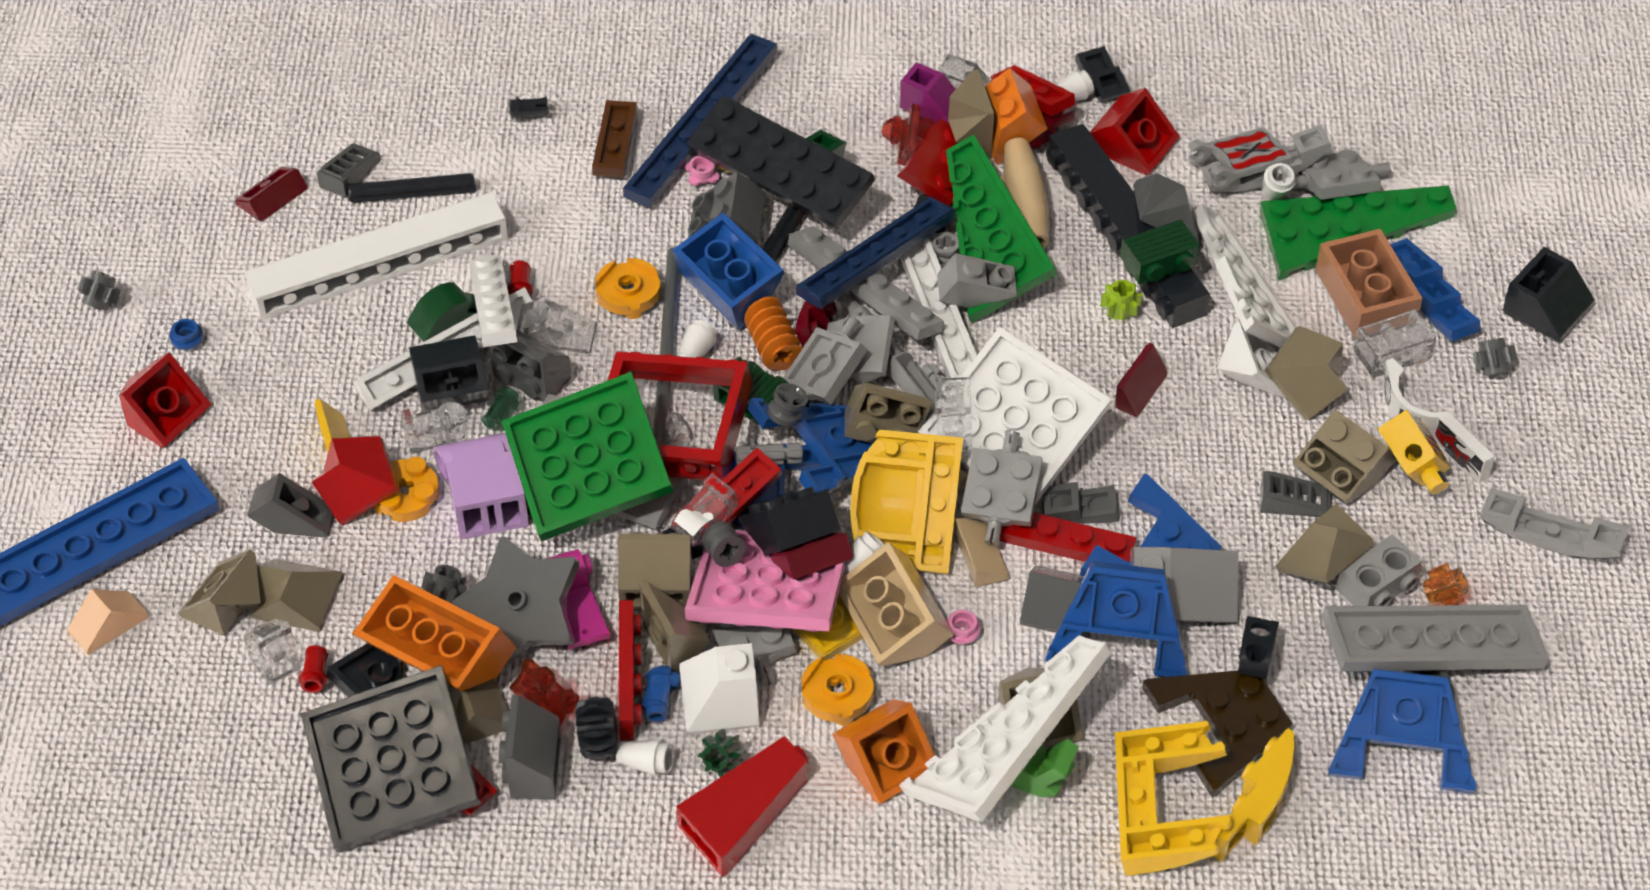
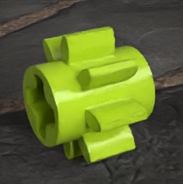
M1119 279L1111 285L1106 284L1105 293L1101 294L1100 306L1108 307V317L1111 316L1116 320L1124 321L1131 315L1137 316L1138 307L1142 305L1143 294L1135 293V283L1132 284L1127 280Z

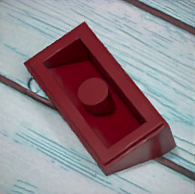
M281 166L238 196L234 202L256 220L264 221L307 189V184L298 168Z
M1149 342L1117 385L1115 408L1134 417L1140 415L1167 377L1166 367L1154 344Z
M837 532L781 552L772 553L770 557L772 562L790 578L798 579L853 558V553L847 533Z

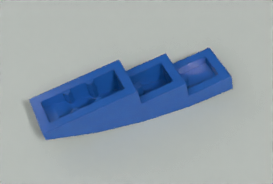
M1408 238L1390 244L1423 298L1420 310L1451 342L1480 331V320L1461 305V293L1443 279L1442 266Z

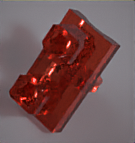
M912 103L909 117L904 120L899 116H894L883 123L882 135L885 139L894 145L899 143L897 164L903 166L907 164V160L916 152L920 142L934 124V120L920 116V105Z
M532 658L523 661L519 675L509 687L514 694L520 695L557 715L560 727L566 715L574 711L579 701V695L571 688L564 689L556 682L555 673L547 666L540 667Z

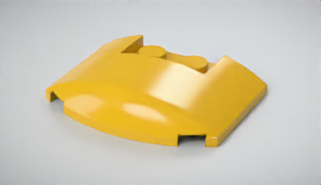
M879 430L875 435L877 440L867 452L864 451L853 481L850 517L854 542L858 535L863 536L866 531H869L884 544L890 542L908 555L918 572L949 575L963 438Z

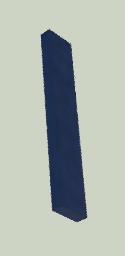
M929 197L796 285V295L822 309L955 219V210L933 197Z

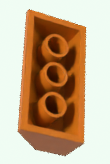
M395 575L389 580L352 633L355 637L422 672L442 665L446 672L449 686L461 692L497 678L517 648L499 627Z

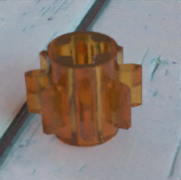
M1446 563L1427 572L1430 578L1424 580L1423 588L1431 604L1459 605V603L1464 602L1462 595L1468 593L1469 587L1462 570L1459 568L1451 570L1449 563Z

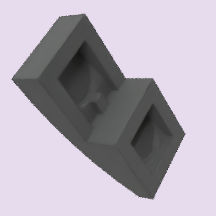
M1078 482L1049 486L1044 493V512L1047 516L1076 523L1118 521L1116 490L1114 485L1080 490Z

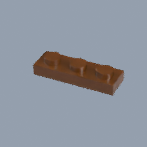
M606 100L592 165L593 176L625 177L638 112L637 102Z

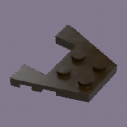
M1238 670L1143 680L1142 689L1157 713L1192 701L1203 719L1209 723L1211 731L1218 742L1222 741L1225 745L1227 756L1197 764L1196 774L1211 798L1218 796L1223 791V787L1232 779L1236 780L1240 777L1251 761L1256 758L1260 759L1263 756L1262 753L1265 746L1272 737L1279 738L1287 728L1292 730L1293 723L1262 678L1237 674Z

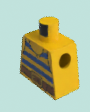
M1406 409L1378 428L1387 445L1410 478L1421 486L1426 485L1431 494L1440 493L1448 487L1449 482L1443 473L1449 470L1450 465L1424 423Z

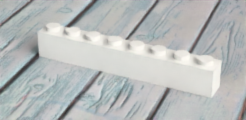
M490 192L244 271L248 291L260 319L263 320L508 240L506 219L493 193Z

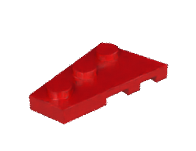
M942 118L934 123L920 142L916 152L907 160L906 166L897 174V177L922 193L946 205H951L954 198L946 150L957 144L950 123Z

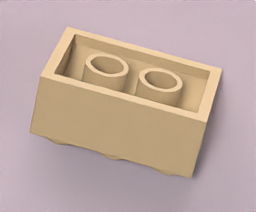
M887 542L842 578L839 596L878 665L886 666L926 657L955 635L909 556L890 542Z

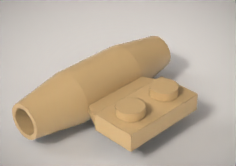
M1020 137L1013 138L1004 145L1003 176L999 175L1044 249L1048 245L1049 208L1041 169L1028 140Z

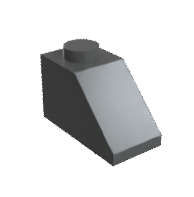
M281 473L255 488L247 517L274 533L325 537L328 535L333 516L324 500Z

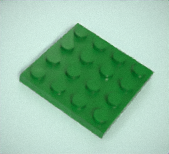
M632 372L502 420L535 528L541 541L674 492Z

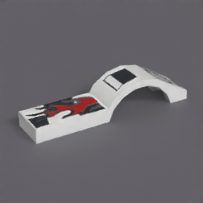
M1393 358L1387 360L1385 363V377L1382 379L1381 385L1391 419L1407 409L1428 427L1437 444L1473 479L1481 483L1489 478L1495 456L1449 411H1423L1411 405L1402 396L1399 386V379L1404 373V368Z

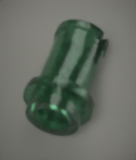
M502 387L496 390L494 393L495 400L481 419L483 424L491 430L495 427V430L499 431L502 428V420L508 417L511 410H515L519 406L518 393L509 387Z

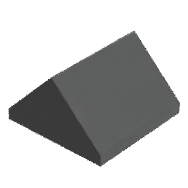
M1035 565L1029 572L1019 625L1056 633L1084 577L1079 574ZM1083 631L1081 637L1090 639L1091 632Z

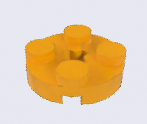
M627 258V263H619L617 265L616 260L609 262L600 269L596 276V298L598 304L612 313L625 315L629 319L640 318L644 311L649 310L657 303L661 295V284L656 268L642 259ZM630 284H634V288L632 289L622 288V286H629Z
M421 457L392 461L391 465L398 487H410L409 493L402 494L399 490L373 507L374 510L381 516L384 513L391 516L393 521L398 522L413 521L425 516L431 511L430 506L434 503L435 499L437 502L440 495L436 473L426 465V461Z
M834 654L833 659H826L824 661L823 657L814 660L802 675V704L813 715L822 720L846 726L852 723L856 717L865 713L873 701L874 683L870 676V670L864 662L856 657L846 654ZM839 683L844 684V691L840 693L832 692L829 687L830 685L836 687Z

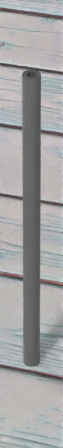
M674 248L667 250L660 355H673L679 275L672 252ZM671 381L657 382L654 436L658 445H667Z

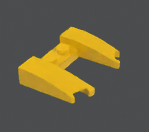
M1207 721L1115 732L1120 857L1126 876L1175 868L1218 854L1219 848L1215 844L1221 831L1230 829L1232 825L1230 815L1159 823L1156 774L1187 768L1227 756L1226 748L1222 741L1212 745L1205 734L1211 729Z

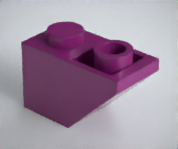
M916 62L900 81V108L935 123L940 118L949 123V97L956 89L942 72Z

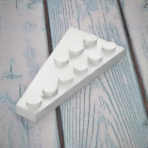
M1201 204L1193 212L1198 224L1197 227L1202 233L1224 283L1223 286L1228 292L1244 331L1256 336L1264 344L1268 345L1271 343L1280 349L1296 328V325L1222 215Z
M1078 636L1045 663L1044 673L1032 683L1026 680L1015 688L1018 693L1004 706L998 702L955 738V747L940 759L936 755L925 763L928 768L914 781L908 777L899 787L907 796L982 823L1110 656L1111 651L1105 643Z

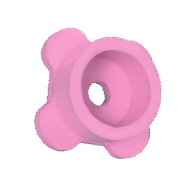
M702 156L694 157L685 165V170L690 174L688 182L694 186L704 185L709 182L716 183L719 180V173L715 171L716 164Z

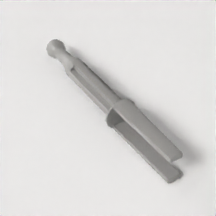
M849 290L836 298L837 301H841L848 313L854 317L872 315L865 306L860 305L852 297ZM891 340L886 375L891 377L903 392L932 399V406L926 416L927 420L943 398L913 361L912 355L908 352H902L894 341Z

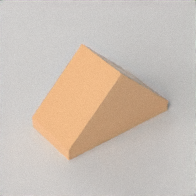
M91 589L68 627V632L86 654L89 655L149 618V615L129 591Z

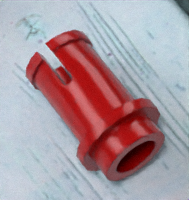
M517 260L510 265V283L507 285L509 295L524 287L530 296L533 294V286L530 283L531 266L528 262Z
M312 645L305 650L304 667L298 676V681L301 684V688L308 693L320 692L328 681L325 669L329 653L323 646Z

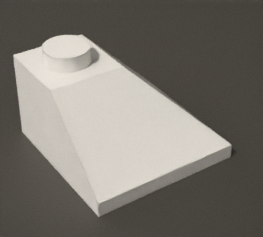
M752 643L714 647L679 664L687 735L717 732L721 729L727 731L760 727Z

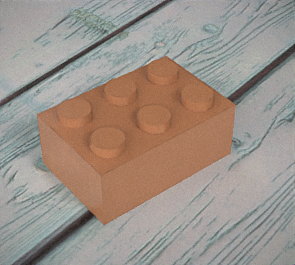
M1381 229L1320 243L1315 271L1355 340L1417 325L1423 298Z

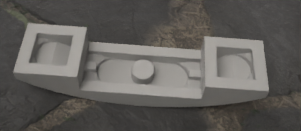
M1322 124L1291 135L1294 145L1285 149L1293 156V163L1287 165L1292 168L1295 175L1312 165L1332 148ZM1217 161L1201 167L1210 191L1239 192L1263 187L1265 171L1238 178L1226 188L1218 190L1211 184V180H1216L1219 177H1215L1211 173V169L1216 165H1222L1221 162Z
M1491 488L1481 511L1480 517L1511 537L1548 551L1578 557H1619L1629 531V526L1594 517L1592 524L1588 525L1524 506L1525 497Z

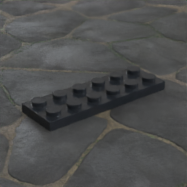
M724 95L686 142L689 150L733 174L738 171L761 189L836 229L840 228L875 181L873 173Z

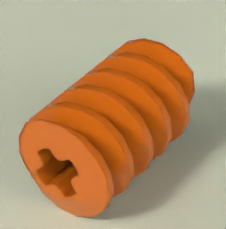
M768 296L755 301L748 307L744 315V322L757 347L763 364L771 370H786L790 368L802 350V346H799V339L795 336V331L791 327L785 309L782 308L781 301L776 297Z

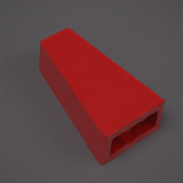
M784 736L676 806L677 826L722 878L729 874L808 781L807 764H809L806 753L800 746H794Z

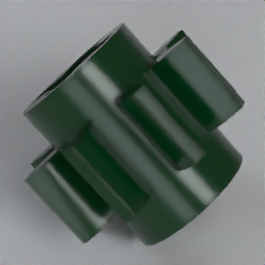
M721 729L715 733V736L708 735L701 740L706 748L697 754V757L702 758L706 766L705 772L710 770L718 771L720 778L741 764L738 759L747 753V750L741 747L738 741L740 737L738 734L734 737L726 735L725 729Z

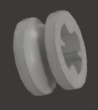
M941 232L932 238L931 244L940 264H946L955 253L959 254L958 237L955 234Z

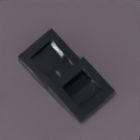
M1105 46L1076 54L1075 62L1079 70H1085L1088 73L1094 86V95L1101 103L1119 98L1131 92L1119 65L1114 67Z

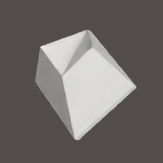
M1240 321L1234 324L1217 369L1237 382L1287 399L1264 371L1279 351L1278 347L1271 343L1266 345L1256 336L1245 332Z

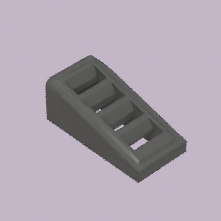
M352 143L317 171L319 187L346 198L348 196V185L359 183L381 158L380 153Z
M1263 471L1260 485L1261 513L1320 517L1331 508V492L1319 483L1277 472ZM1300 495H1307V501L1301 500ZM1314 496H1321V504L1314 503Z

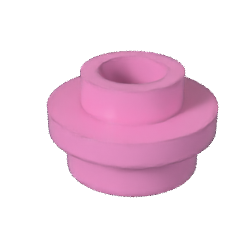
M957 610L946 620L955 634L949 639L954 643L969 644L980 635V622L968 610Z

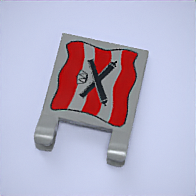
M1265 127L1211 142L1193 140L1188 144V148L1196 152L1188 156V159L1193 164L1204 162L1212 154L1221 162L1222 165H1216L1211 169V173L1215 177H1219L1216 180H1211V184L1218 190L1226 188L1238 178L1266 171L1271 165L1293 163V156Z

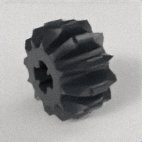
M599 696L579 700L576 704L575 714L578 743L582 756L584 758L604 759L608 756L616 755L618 732L613 702L608 697Z

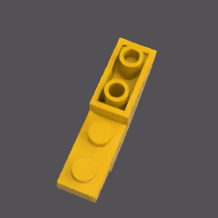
M1287 728L1279 738L1272 737L1265 746L1258 762L1251 761L1243 771L1241 779L1244 781L1242 793L1234 803L1232 813L1230 814L1232 825L1229 830L1221 831L1215 844L1218 845L1219 852L1214 857L1219 861L1223 862L1243 838L1257 845L1276 818L1285 796L1292 767L1294 731Z

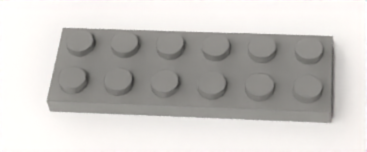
M1527 605L1325 606L1321 615L1341 672L1373 671V669L1387 671L1545 669L1549 661Z

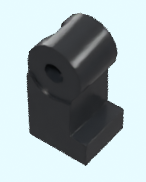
M1252 616L1246 617L1237 674L1267 679L1278 631V621ZM1251 629H1264L1269 632V635L1259 636L1251 632Z

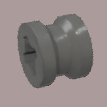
M781 383L775 389L774 399L769 403L767 414L771 420L781 426H794L798 424L801 418V410L805 408L808 396L802 388L795 384Z
M727 522L712 524L702 536L704 549L719 566H732L739 562L745 553L743 539L737 535L734 528Z

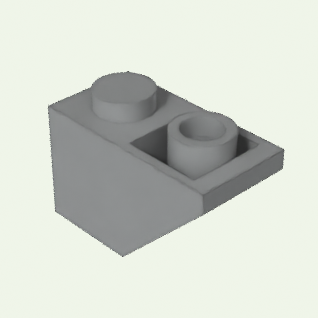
M955 253L937 274L940 302L971 308L1013 298L1017 294L1014 266Z

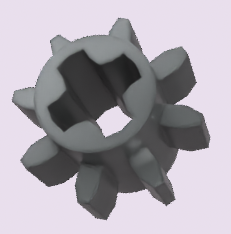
M92 270L90 277L82 275L77 287L79 293L84 294L81 301L103 310L106 309L107 303L116 305L121 292L118 287L114 286L116 278L96 270Z
M1504 337L1479 342L1481 351L1472 353L1475 368H1484L1485 375L1511 371L1509 362L1517 360L1514 344L1506 345Z
M450 565L435 567L434 574L425 572L421 586L425 591L449 603L467 590V587L464 586L466 578L461 577V572Z

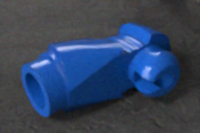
M665 665L654 667L645 674L648 685L641 707L645 712L646 720L650 722H662L667 719L670 690L674 691L680 685V674L677 671H671L670 666Z

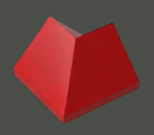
M170 352L130 377L119 394L127 426L161 448L168 445L212 405Z
M380 436L332 438L323 472L312 481V484L342 526L399 491L384 441Z

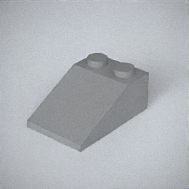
M1133 547L1130 549V565L1165 569L1177 622L1238 623V551L1171 547Z

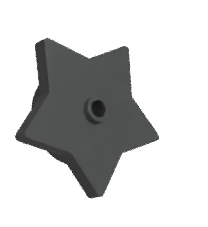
M501 536L487 576L455 598L451 604L499 627L517 648L505 666L530 648L540 645H572L575 643V639L567 615V595L580 562L574 557L534 560L508 538Z

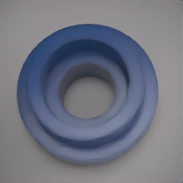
M181 319L173 324L169 337L174 347L181 350H189L197 347L202 342L204 334L201 326L194 320Z

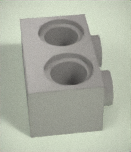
M1392 534L1363 553L1340 572L1336 590L1353 606H1388L1394 597L1402 592L1408 593L1415 588L1420 579L1418 576L1422 561Z

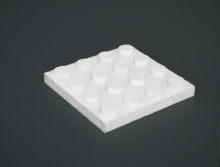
M999 327L918 433L962 437L961 465L969 470L973 448L1002 449L1005 431L1011 430V434L1013 430L1019 432L1020 436L1016 451L1025 455L1040 456L1043 460L1036 505L1111 406L1112 401L1094 387Z

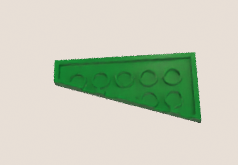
M974 134L946 150L949 177L954 195L953 207L957 218L956 229L959 252L962 255L1014 266L1017 294L1013 298L967 308L968 318L972 324L1058 274Z
M1449 185L1376 191L1323 200L1315 196L1260 201L1259 211L1280 281L1288 278L1293 271L1303 269L1305 272L1315 268L1320 243L1381 229L1386 238L1396 239L1403 236L1406 230L1415 227L1423 229L1455 217L1457 208Z

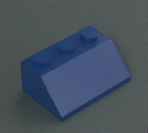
M724 212L672 249L679 273L737 330L746 325L744 315L748 307L761 298L772 297L784 275V270Z

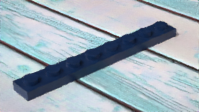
M750 33L623 187V197L651 208L694 156L695 153L689 150L686 145L692 134L723 95L735 102L741 98L776 55L777 43Z

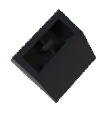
M1543 247L1510 282L1502 311L1560 342L1592 307L1595 299L1574 263Z
M475 335L409 347L422 413L441 410L444 405L449 403L462 406L488 401L489 390L482 356Z
M813 486L780 494L778 498L769 501L764 500L748 506L749 513L738 516L741 526L765 554L781 552L841 530L828 489L815 492Z

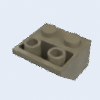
M867 382L855 385L845 408V437L873 444L877 440L875 435L879 430L918 433L932 406V399Z
M1335 409L1297 456L1293 465L1348 504L1376 486L1397 458L1388 446Z
M639 532L619 534V600H633L634 611H642L640 582L647 580L685 607L693 584L691 534H643Z

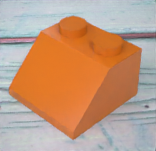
M1011 68L985 85L994 111L992 157L996 164L1004 161V145L1007 141L1020 137L1030 142L1048 129L1031 85Z
M892 699L832 734L846 766L877 804H881L900 793L902 789L899 785L908 777L914 781L928 769L925 763L935 756L910 702Z

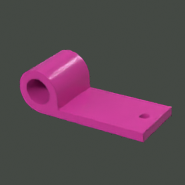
M579 549L548 557H574L580 562L567 595V615L575 639L574 644L567 645L568 649L571 650L610 638V633L589 585L588 575L593 574V568L588 554L582 555Z

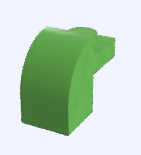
M1068 738L1048 749L1041 745L1011 786L1038 797L1056 796L1063 781L1072 773L1075 767L1073 759L1079 746Z

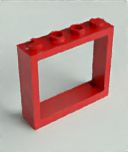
M616 351L608 380L632 372L634 379L730 386L713 449L658 445L669 477L699 480L716 478L717 481H721L729 473L753 384L748 362L735 359L719 360L707 359L705 357L694 358L670 354L656 355Z

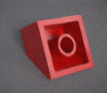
M1146 87L1120 96L1090 131L1110 160L1143 175L1151 173L1180 137Z

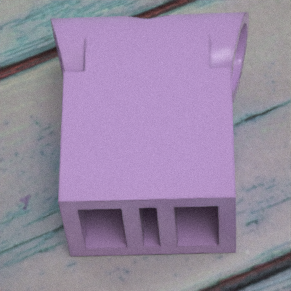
M505 433L433 447V454L439 472L446 484L449 485L460 540L529 526L524 490Z

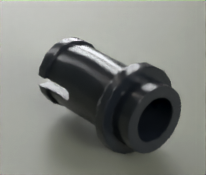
M515 96V99L509 100L510 118H517V121H521V117H548L547 97L519 99V96Z

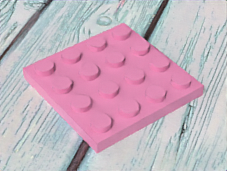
M735 530V532L745 543V553L736 564L728 567L719 566L714 562L711 555L705 549L703 550L685 606V619L687 621H698L704 624L725 623L736 626H765L773 629H805L811 632L830 631L846 561L801 578L792 579L772 562L770 557L772 553L765 554L751 536L742 530Z

